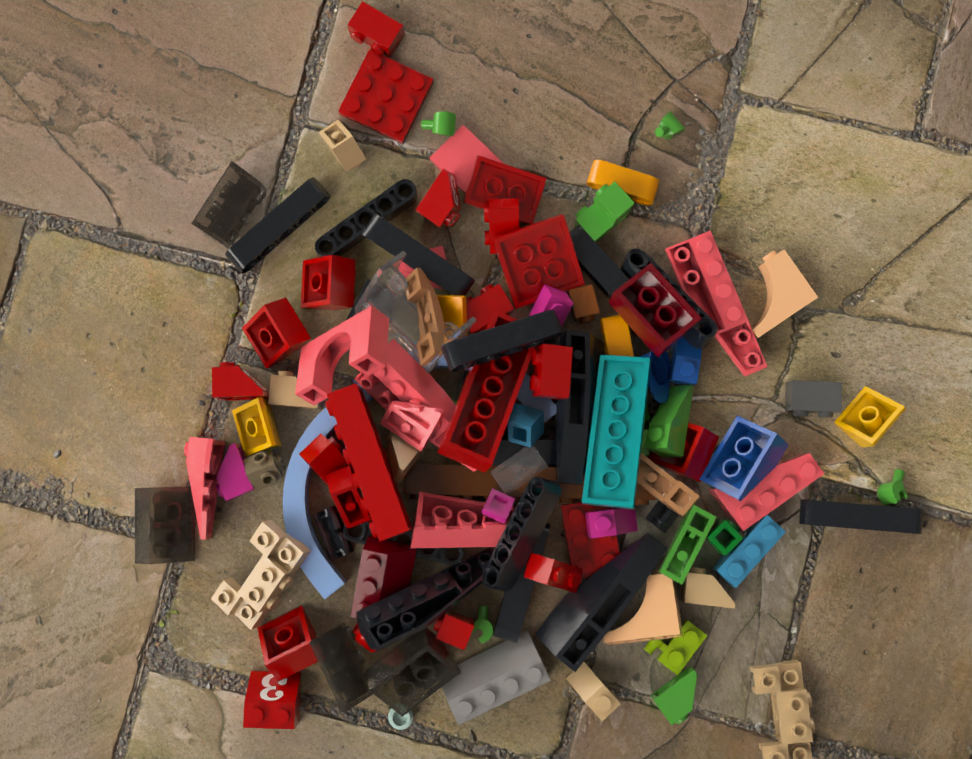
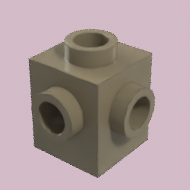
M272 448L244 459L246 476L256 492L284 481L282 470L285 469L284 462L280 455L276 457Z

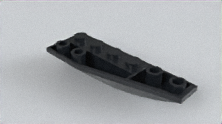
M566 330L564 335L560 337V346L573 347L569 398L556 399V482L581 485L587 464L600 355H604V343L589 332Z
M645 533L582 581L576 593L568 592L537 629L535 635L555 657L576 672L626 609L668 548L650 533Z
M488 548L357 611L359 631L370 649L381 651L427 628L483 583V571L493 553L491 549Z

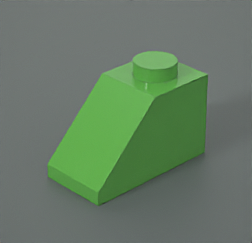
M691 666L684 669L678 676L676 675L650 695L671 725L684 722L689 717L688 713L692 711L697 673Z

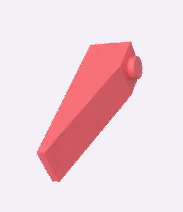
M189 437V442L187 441L184 447V455L187 456L186 464L200 539L208 540L212 539L218 496L216 489L218 481L216 477L222 465L225 441Z

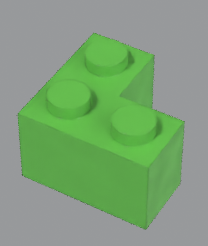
M615 181L610 186L607 184L603 185L595 193L597 196L593 199L594 204L589 208L584 206L575 215L577 219L574 226H581L596 243L625 219L635 204Z

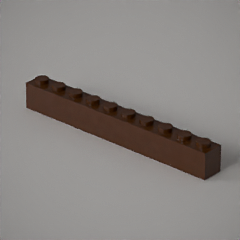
M414 464L404 476V494H410V499H418L419 492L449 497L450 495H459V498L474 500V496H484V501H487L493 488L515 498L514 502H519L525 488L533 477L538 476L556 481V467L491 466L484 473L479 470L473 472L464 465ZM585 474L581 485L559 483L561 486L559 503H574V498H582ZM637 484L635 505H649V500H656L654 496Z

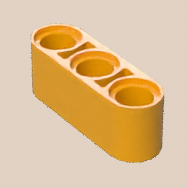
M603 160L593 161L586 182L589 187L599 190L603 185L607 184L610 186L615 181L633 202L643 205H653L660 184V180L656 177Z
M615 315L600 318L606 355L634 357L629 327L622 317Z

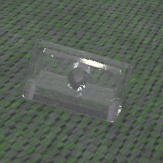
M526 446L490 473L506 495H510L548 466L534 446L531 448Z

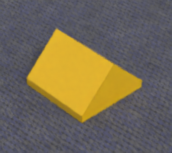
M865 386L834 423L862 448L874 447L906 408Z
M259 397L232 410L245 457L255 455L270 448L274 449L282 446L271 405L268 404L269 399Z

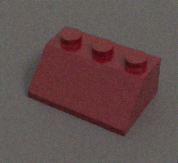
M652 263L614 291L608 302L658 358L702 319Z
M368 536L362 549L351 617L357 618V611L410 586L417 548H411V545L389 540L379 541V538Z

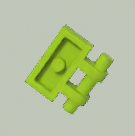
M687 619L682 623L683 637L671 638L667 645L662 641L663 639L650 640L643 648L650 655H652L657 647L662 650L656 659L677 676L707 637L704 632Z

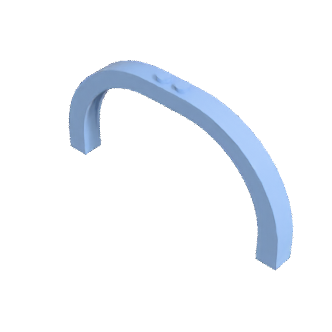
M415 349L408 351V353L420 364L418 350ZM442 350L426 366H422L425 370L449 369ZM525 374L516 400L523 406L544 411L545 423L556 414V405L549 398L532 397V390H530L531 377ZM362 388L368 403L373 397ZM327 408L316 416L299 439L286 471L283 488V517L286 533L302 542L311 550L300 567L324 600L344 585L347 580L327 556L315 534L309 511V484L313 469L304 461L299 453L320 434L328 439L335 431L336 419L333 415H329Z

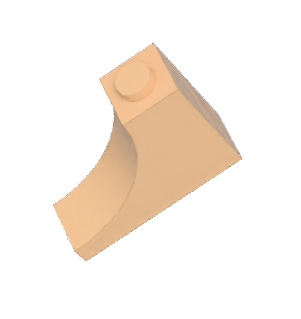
M785 249L778 254L775 250L762 258L764 263L758 267L766 283L767 301L763 315L752 328L756 339L818 298Z
M660 570L653 571V575H649L647 578L645 597L638 612L622 627L607 632L604 636V643L616 645L683 637L676 582L659 573Z

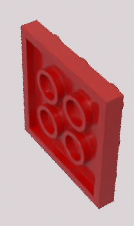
M369 49L338 110V114L403 144L434 83V79Z
M563 214L492 238L516 309L535 303L544 284L564 292L585 285Z

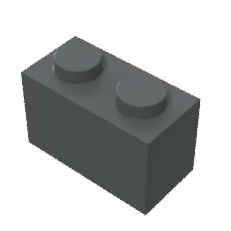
M796 380L786 382L785 412H793V416L808 417L809 413H818V417L832 418L833 413L842 412V382Z

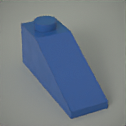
M683 337L673 346L669 383L694 386L698 380L702 349L694 348Z

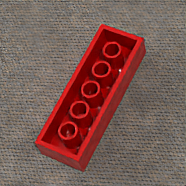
M495 310L485 330L516 321L517 319ZM535 347L470 368L437 453L484 473L492 466Z
M355 383L328 393L327 397L329 400L325 402L329 415H333L336 419L337 425L334 426L337 438L344 441L346 449L342 450L347 464L353 466L355 473L351 474L356 489L361 488L363 498H360V502L364 512L370 513L372 522L369 523V527L373 537H378L379 541L411 530L410 519L398 486L394 481L390 464L362 388Z

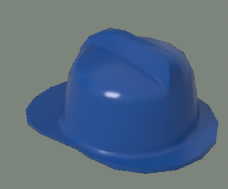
M650 351V353L640 356L651 359L648 389L651 390L656 401L665 403L669 397V356L666 351L658 358Z

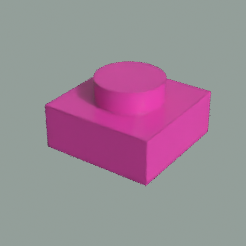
M492 488L481 513L501 523H505L515 498Z

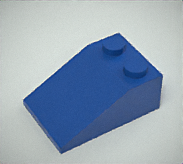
M736 416L699 480L742 501L777 466L789 444L777 433Z

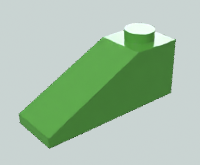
M670 386L667 401L660 404L649 424L646 449L661 457H683L694 386Z
M693 505L683 517L659 573L682 585L716 516Z

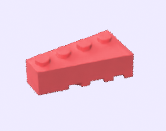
M805 453L779 462L742 501L714 487L708 490L728 519L739 528V531H744L824 475V472L812 455Z
M419 492L411 548L496 547L516 507L511 508L505 523H501L481 513L486 502Z

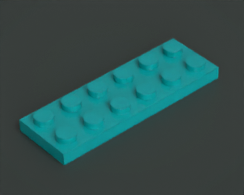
M600 355L582 496L583 504L635 509L651 368L650 358Z

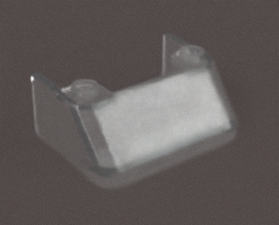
M402 251L377 270L356 304L355 314L373 306L389 318L388 343L394 339L420 364L416 344L423 338L418 311L412 302L407 301V297L404 294L408 289V283L405 276L397 270L407 255ZM472 317L460 328L452 322H445L442 346L450 341L464 337L476 322V319ZM442 350L426 366H422L428 374L445 358Z

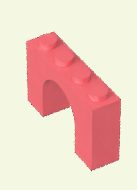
M370 306L302 346L295 394L313 406L327 399V394L332 392L333 375L336 365L349 349V365L366 376L386 367L389 318L373 306Z

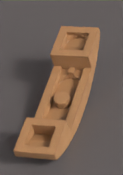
M416 268L404 280L407 301L416 303L423 338L416 345L420 365L426 366L440 353L444 339V321L434 288L422 269Z
M641 453L637 484L664 505L684 517L700 496L680 480H675Z

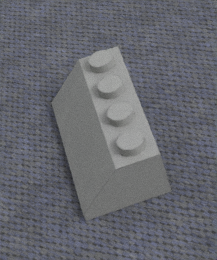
M528 630L520 633L517 643L505 640L441 671L439 676L447 702L458 725L551 681Z

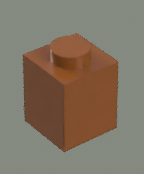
M593 284L568 290L567 295L573 302L571 312L574 322L580 321L581 324L595 321L594 317L598 316L600 311Z

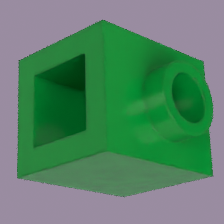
M718 519L712 525L705 540L719 554L726 556L743 537L738 533L739 528L731 520Z

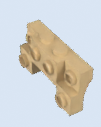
M272 520L263 521L250 539V542L263 556L244 584L241 586L233 578L225 579L211 598L227 615L234 613L250 630L259 627L270 610L279 604L281 600L279 598L280 595L294 582L293 576L311 552L307 546L285 533Z
M790 660L774 664L750 666V671L754 677L753 692L756 695L771 693L775 736L778 740L759 743L763 759H812L810 742H813L812 733H815V724L813 718H810L809 708L812 707V699L810 693L804 688L801 662Z

